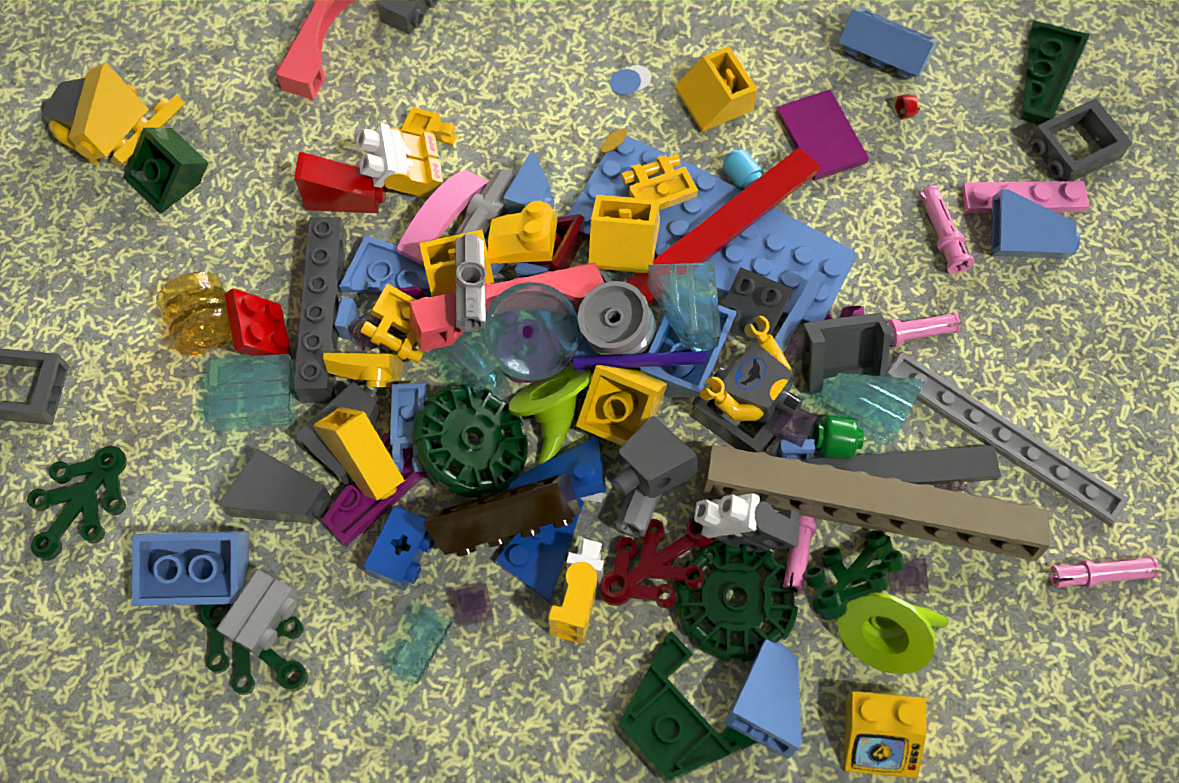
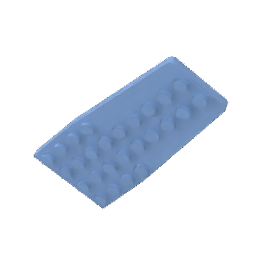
M626 136L617 148L606 152L567 216L581 214L584 217L585 238L590 240L591 217L596 195L631 198L629 186L636 183L632 182L624 185L620 174L631 170V166L637 164L643 166L655 162V159L662 155L667 157L672 155ZM681 160V165L673 169L676 170L686 166L698 189V194L696 198L659 211L660 226L654 259L741 193L742 190L697 166ZM657 173L649 176L648 178L651 179L661 174ZM773 208L683 280L727 296L740 267L794 289L791 299L788 300L782 313V317L787 318L817 270L826 275V280L800 322L804 325V323L825 319L856 259V252Z

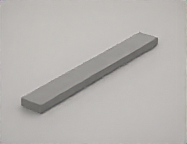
M903 351L900 352L891 364V368L887 370L886 380L987 446L994 445L997 453L1111 527L1129 501L1130 498Z

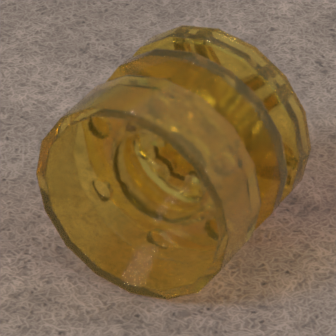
M193 272L171 280L161 288L156 296L157 307L163 321L168 325V333L172 337L174 347L181 354L188 356L203 355L210 352V348H218V345L221 347L233 340L224 296L226 290L216 274Z

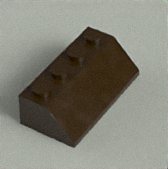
M564 472L440 509L428 518L424 525L444 555L456 552L457 557H461L475 552L476 546L488 543L489 547H495L508 542V537L520 533L521 538H526L540 533V527L553 524L554 528H561L574 522L573 518L580 512V508L569 473Z

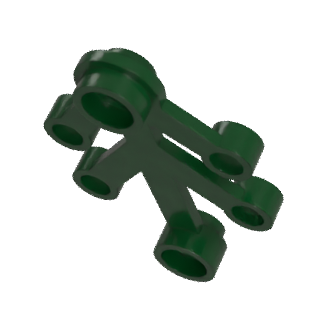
M106 446L100 449L93 459L71 465L63 461L55 462L49 468V476L59 484L69 482L72 477L91 475L83 484L46 492L43 489H34L29 493L27 503L36 511H45L50 506L69 502L48 531L41 532L33 538L31 551L36 557L49 561L60 554L62 550L60 538L82 509L85 524H83L80 530L82 538L91 544H96L104 538L105 529L100 524L97 490L104 481L107 495L102 500L103 509L108 514L116 516L121 514L126 508V501L121 496L119 475L126 468L127 457L120 448ZM108 457H113V461L109 465H104V461ZM66 468L65 473L57 477V472L60 469ZM44 496V500L40 504L35 505L36 499ZM119 500L115 508H109L112 501ZM92 528L98 529L94 536L88 537V533ZM49 540L47 547L40 549L41 542Z
M875 530L865 536V549L848 569L842 563L843 558L838 547H828L820 552L823 566L829 568L837 580L833 588L827 585V577L822 566H812L804 571L803 574L807 586L813 587L817 594L812 600V607L819 614L820 618L834 620L842 617L847 612L849 601L872 592L878 593L886 590L889 587L886 573L897 572L904 568L905 563L902 553L894 550L890 536L886 535L884 531ZM873 560H881V563L868 567ZM865 581H866V583H864V584H861V585L852 587V586H854V585H856V584H859V583H862V582H865Z
M202 604L199 609L201 623L210 629V654L207 657L206 664L209 670L217 674L223 673L228 669L230 659L224 653L225 637L216 629L233 604ZM216 608H222L223 615L218 619H213L212 612ZM289 617L287 620L280 622L275 631L277 632V637L285 636L293 640L302 635L304 627L298 618ZM290 623H298V629L295 633L288 634L286 632V628ZM235 643V677L232 680V688L240 695H248L254 690L256 684L255 679L251 676L250 652ZM271 648L261 651L258 657L277 672V680L284 689L295 692L301 690L306 685L308 671L300 662L295 660L286 661ZM218 656H223V665L219 668H213V660ZM293 671H298L300 673L298 682L289 683V674ZM242 678H249V686L244 690H239L238 682Z

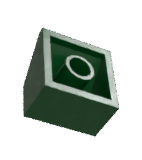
M172 127L143 128L123 178L162 214L200 185L209 162Z

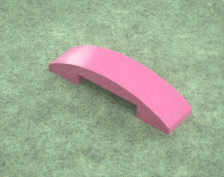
M467 170L460 171L450 177L429 197L413 218L396 248L397 253L424 265L419 243L440 239V236L470 203L472 197L476 193L481 194L489 181Z

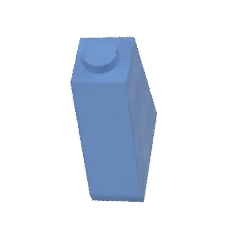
M1001 189L992 196V256L1067 259L1076 254L1080 246V234L1077 232L1076 222L1009 189Z
M765 639L748 668L724 720V724L789 759L802 743L798 656L789 652L785 645Z

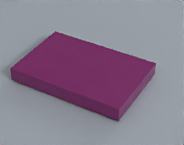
M830 89L777 107L776 113L795 148H802L821 166L820 171L812 177L813 181L868 162L869 157Z

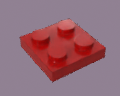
M235 288L230 289L224 294L235 351L277 363H285L292 359L281 304Z

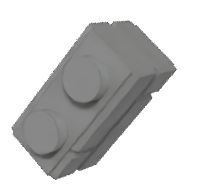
M256 569L216 630L225 638L259 656L262 650L266 651L273 645L277 637L275 630L281 620H287L293 614L297 606L295 599L298 595L288 585Z

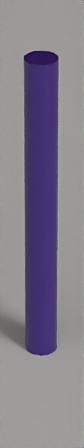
M706 351L573 357L574 370L595 369L597 365L632 368L707 364Z

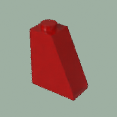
M305 152L298 153L294 179L306 211L379 213L380 203H385L386 200L385 185L382 188L373 186L372 177L360 174L359 167Z

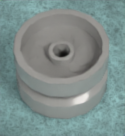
M610 281L596 286L587 293L579 306L577 320L580 332L597 356L646 354L650 350L656 336L657 325L646 298L637 287L626 282Z

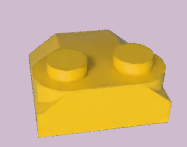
M533 201L525 206L521 213L492 219L488 237L490 264L552 261L557 227L556 211H553L552 206L546 202Z
M369 353L323 354L327 373L344 378L366 380V387L392 388L393 381H400L403 359L397 355Z

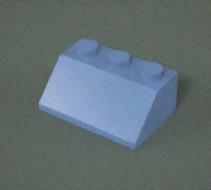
M863 8L852 10L838 43L845 45L843 50L852 55L860 56L862 52L871 56L870 62L884 68L887 64L898 68L896 73L912 79L914 75L920 76L939 40Z
M677 289L648 353L706 351L707 364L641 367L640 372L667 382L668 385L664 393L666 397H699L700 390L704 389L707 385L705 380L710 378L737 312Z
M249 531L160 532L132 535V606L233 604L243 590L249 567Z

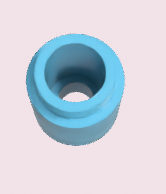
M745 149L733 150L724 158L723 171L737 188L742 191L764 174L761 167Z

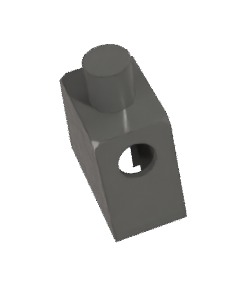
M653 415L619 449L618 459L622 472L612 479V483L622 496L627 495L634 488L638 487L649 498H655L698 474L697 455Z

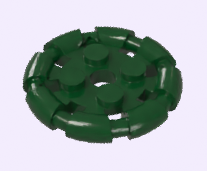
M461 384L459 388L448 386L433 393L424 401V409L417 412L412 430L413 444L417 445L419 451L416 457L427 475L434 482L438 483L440 481L448 486V491L471 498H480L484 493L494 494L507 489L519 477L517 472L520 468H524L528 455L527 435H523L521 428L523 422L521 418L510 413L509 403L505 399L500 400L492 394L493 391L478 385ZM462 400L467 408L460 409L458 401ZM487 406L488 408L495 411L494 414L486 410L484 407ZM442 415L445 417V420L441 422L434 416ZM501 430L509 431L510 437L503 439ZM465 432L475 433L479 438L480 444L471 445L465 438ZM438 440L437 449H432L430 441ZM502 455L506 457L507 464L499 460ZM450 463L460 469L457 476L447 470ZM485 470L488 479L481 480L479 474Z
M715 541L697 550V555L691 561L686 560L682 567L697 565L701 569L708 565L715 570L709 577L704 574V584L698 589H689L681 581H675L674 591L677 593V603L674 604V610L678 623L687 637L690 635L698 643L697 648L720 660L730 661V658H743V662L752 661L755 658L759 647L765 639L771 642L787 639L797 618L798 607L795 606L797 589L792 587V575L790 588H782L786 565L784 563L780 564L772 556V551L749 553L746 552V546L754 548L756 546L739 544L738 547H732L720 541ZM729 556H741L742 563H729ZM762 565L771 573L765 580L755 572ZM692 574L688 579L695 580L699 575ZM732 590H738L744 594L746 602L740 607H734L728 603L726 594ZM701 592V602H691V593ZM771 594L781 596V605H771ZM706 618L709 624L715 627L709 634L700 626ZM764 620L772 628L766 635L758 628ZM730 634H743V644H730Z

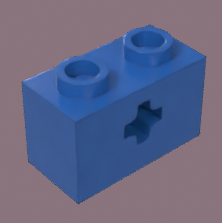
M394 506L363 566L368 576L404 591L409 583L414 584L421 572L422 565L419 562L423 553H429L435 544V541L424 525L427 519ZM407 544L409 547V551H402L400 555H398L396 549H403Z

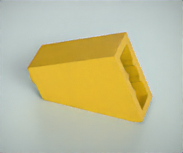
M107 62L94 66L87 71L69 139L76 145V150L90 161L106 157L149 110Z
M339 407L312 425L364 496L375 500L386 499L397 491L396 487L405 481L365 412Z

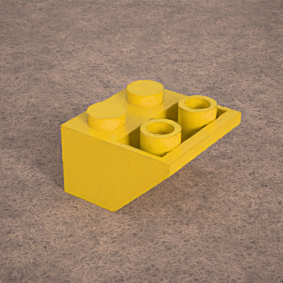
M729 46L703 56L675 85L676 92L702 132L754 111L758 89Z
M596 195L591 217L588 264L595 263L597 269L651 274L660 226L659 200Z
M482 229L419 243L431 297L454 291L455 240L464 234H476L478 238L484 240L485 284H495Z

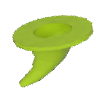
M573 366L557 370L546 378L529 384L510 401L509 411L516 417L534 415L536 422L541 423L544 441L537 461L538 466L551 460L559 452L574 417L577 394L589 384L593 377L591 369L574 370Z
M872 592L849 601L847 612L842 617L837 618L839 635L843 642L859 660L880 671L893 674L915 673L929 664L936 651L935 633L931 627L944 628L948 625L949 619L929 608L909 604L895 596Z

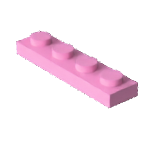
M1084 181L964 183L962 186L966 213H992V196L1001 189H1009L1054 212H1086L1089 208Z

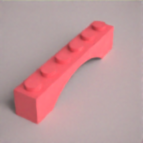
M356 0L314 1L313 9L308 18L303 20L301 31L296 40L291 42L286 58L277 67L276 77L282 91L311 100L315 99L326 78L321 59L323 40L335 18Z
M590 263L575 265L571 268L557 271H546L542 274L524 278L518 277L496 284H485L486 318L506 311L520 309H541L576 318L578 317L579 306L586 294L596 286L604 284V281L596 264ZM454 291L448 294L423 297L410 301L409 322L421 352L451 346L464 333L462 329L456 327V297Z

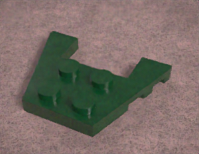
M672 631L667 634L616 727L665 783L683 777L758 743L729 726L719 734L668 679L693 655Z

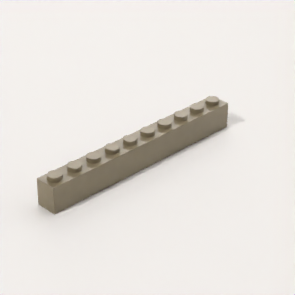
M712 444L706 461L702 496L722 499L723 496L727 495L741 496L753 493L760 497L759 502L769 503L776 511L794 510L802 516L873 530H882L884 532L1037 561L1050 547L1049 510L1037 508L1031 504H1016L1002 501L996 497L985 498L970 495L965 491H949L935 488L929 484L918 485L903 482L898 478H882L868 475L862 471L851 472L836 469L831 465H815L802 462L796 458H779L769 456L764 452L743 451L729 445L718 446Z

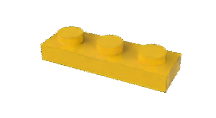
M177 95L170 101L164 97L153 108L156 114L149 121L143 117L132 128L135 134L128 141L123 137L112 150L114 154L110 162L120 169L132 157L143 128H162L182 109L185 102Z

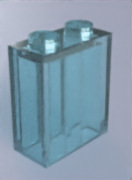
M279 354L210 360V372L205 374L206 389L209 391V401L204 403L206 421H209L216 431L295 425V365L290 355Z

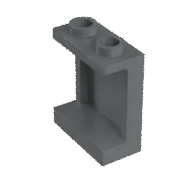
M881 312L804 323L801 372L809 394L822 392L823 379L873 372L878 382L886 381L887 369L891 368L889 347L890 344L894 343V332L892 326L887 325Z

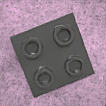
M740 267L722 304L723 307L737 312L730 332L757 343V337H748L744 329L747 324H752L756 331H758L759 327L754 321V317L764 316L770 326L766 334L772 335L775 327L779 324L780 317L783 316L782 313L788 300L791 299L794 289Z

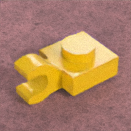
M415 107L411 108L401 128L402 133L419 137L424 132L434 134L435 138L440 142L452 146L458 137L456 134H453L455 125L441 122L438 113Z

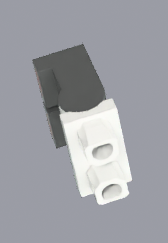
M753 493L741 496L727 495L723 496L720 500H702L696 503L694 520L703 525L702 535L707 538L714 537L716 540L732 547H738L739 544L756 546L755 548L746 546V552L760 553L770 551V549L780 550L798 546L801 514L794 510L775 512L769 503L759 502L760 497Z

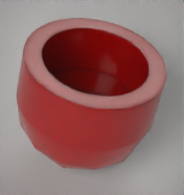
M907 94L896 98L895 109L900 119L912 118L918 114L920 107H917L919 99L916 96ZM903 108H905V114L900 113Z

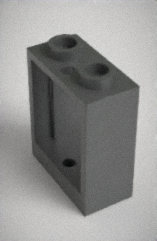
M1096 98L1038 125L1029 140L1034 154L1042 157L1048 165L1050 174L1060 181H1075L1122 158L1132 143ZM1080 122L1101 150L1075 162L1053 134Z
M0 348V364L41 368L31 404L0 402V420L53 425L69 365L59 354Z
M733 359L727 368L721 366L713 377H718L723 381L737 361ZM699 396L695 397L692 403L694 406L693 419L735 449L749 452H765L792 418V416L777 408L770 420L752 438L710 408L715 399L704 400Z

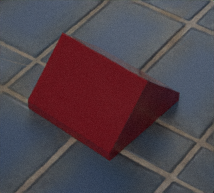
M581 214L557 218L552 261L525 263L548 268V271L569 268L585 239L584 217Z

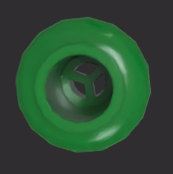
M826 415L821 419L820 423H815L812 439H814L815 449H818L822 457L850 459L855 455L857 449L862 448L864 432L858 429L856 420L851 417Z

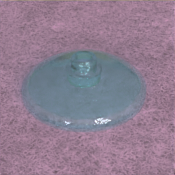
M527 282L509 287L493 300L486 312L483 341L487 353L500 370L514 378L527 381L550 378L562 371L571 362L578 349L580 328L577 312L563 293L549 285ZM525 326L532 328L533 334L530 338L523 336L522 331Z

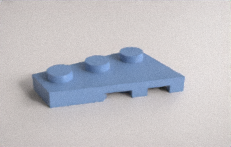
M366 235L339 286L341 292L381 293L388 283L395 288L417 286L428 295H431L424 265L397 253V245Z

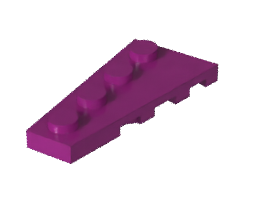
M390 429L380 439L391 458H393L390 445ZM430 441L432 449H437V444L434 441ZM414 448L403 449L404 468L401 475L405 481L396 487L397 491L393 495L383 500H375L364 496L355 482L352 481L350 485H346L323 517L322 522L345 547L353 542L427 475L424 469L423 472H415L412 463Z

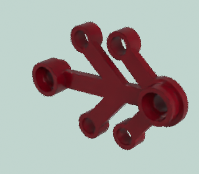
M693 517L686 525L687 534L656 554L658 542L664 538L665 530L660 520L651 519L645 534L639 565L630 572H628L629 560H632L637 555L635 541L630 537H623L617 541L615 545L617 556L613 572L606 574L599 585L601 599L611 606L623 605L633 598L655 601L660 608L672 607L676 602V595L671 585L661 584L653 587L639 585L638 583L646 578L681 581L689 589L700 588L704 584V574L699 566L679 567L667 564L694 546L705 547L709 545L714 537L696 536L698 533H702L703 525L696 522ZM653 527L659 528V531L656 533L649 532ZM628 545L632 547L629 551H621L623 546ZM692 574L699 575L695 580L688 579ZM615 588L622 589L617 593H611ZM663 593L670 594V597L667 599L659 598Z

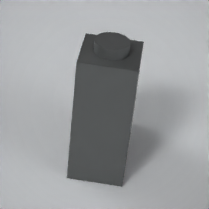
M354 381L295 434L300 445L344 487L351 484L352 478L312 425L337 408L343 407L365 412L375 428L381 414L377 405L379 399L370 388L365 386L362 389Z
M257 448L218 505L231 517L312 524L316 516H323L328 509L330 495L324 485Z

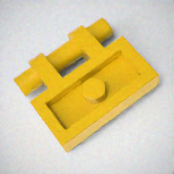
M678 154L669 157L662 155L657 157L655 162L643 166L641 164L631 166V170L620 174L624 185L632 182L636 183L629 186L631 198L659 200V211L696 198L698 194V189L686 166L676 170L673 169L681 165ZM657 173L661 174L651 179L648 178L649 176Z
M387 283L370 312L371 315L379 318L381 322L377 327L366 321L360 332L370 337V342L378 346L381 343L397 352L396 355L403 360L408 358L418 364L424 352L413 347L416 338L409 322L410 301H415L416 299ZM390 325L407 334L404 341L387 332Z

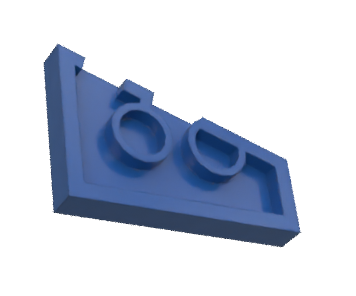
M596 436L519 475L507 489L568 472L577 499L606 492L602 445L599 437Z
M577 499L580 512L573 518L574 522L561 528H554L553 524L540 527V533L526 538H521L520 533L516 534L495 560L498 566L549 603L554 594L555 586L584 506V501L581 499Z

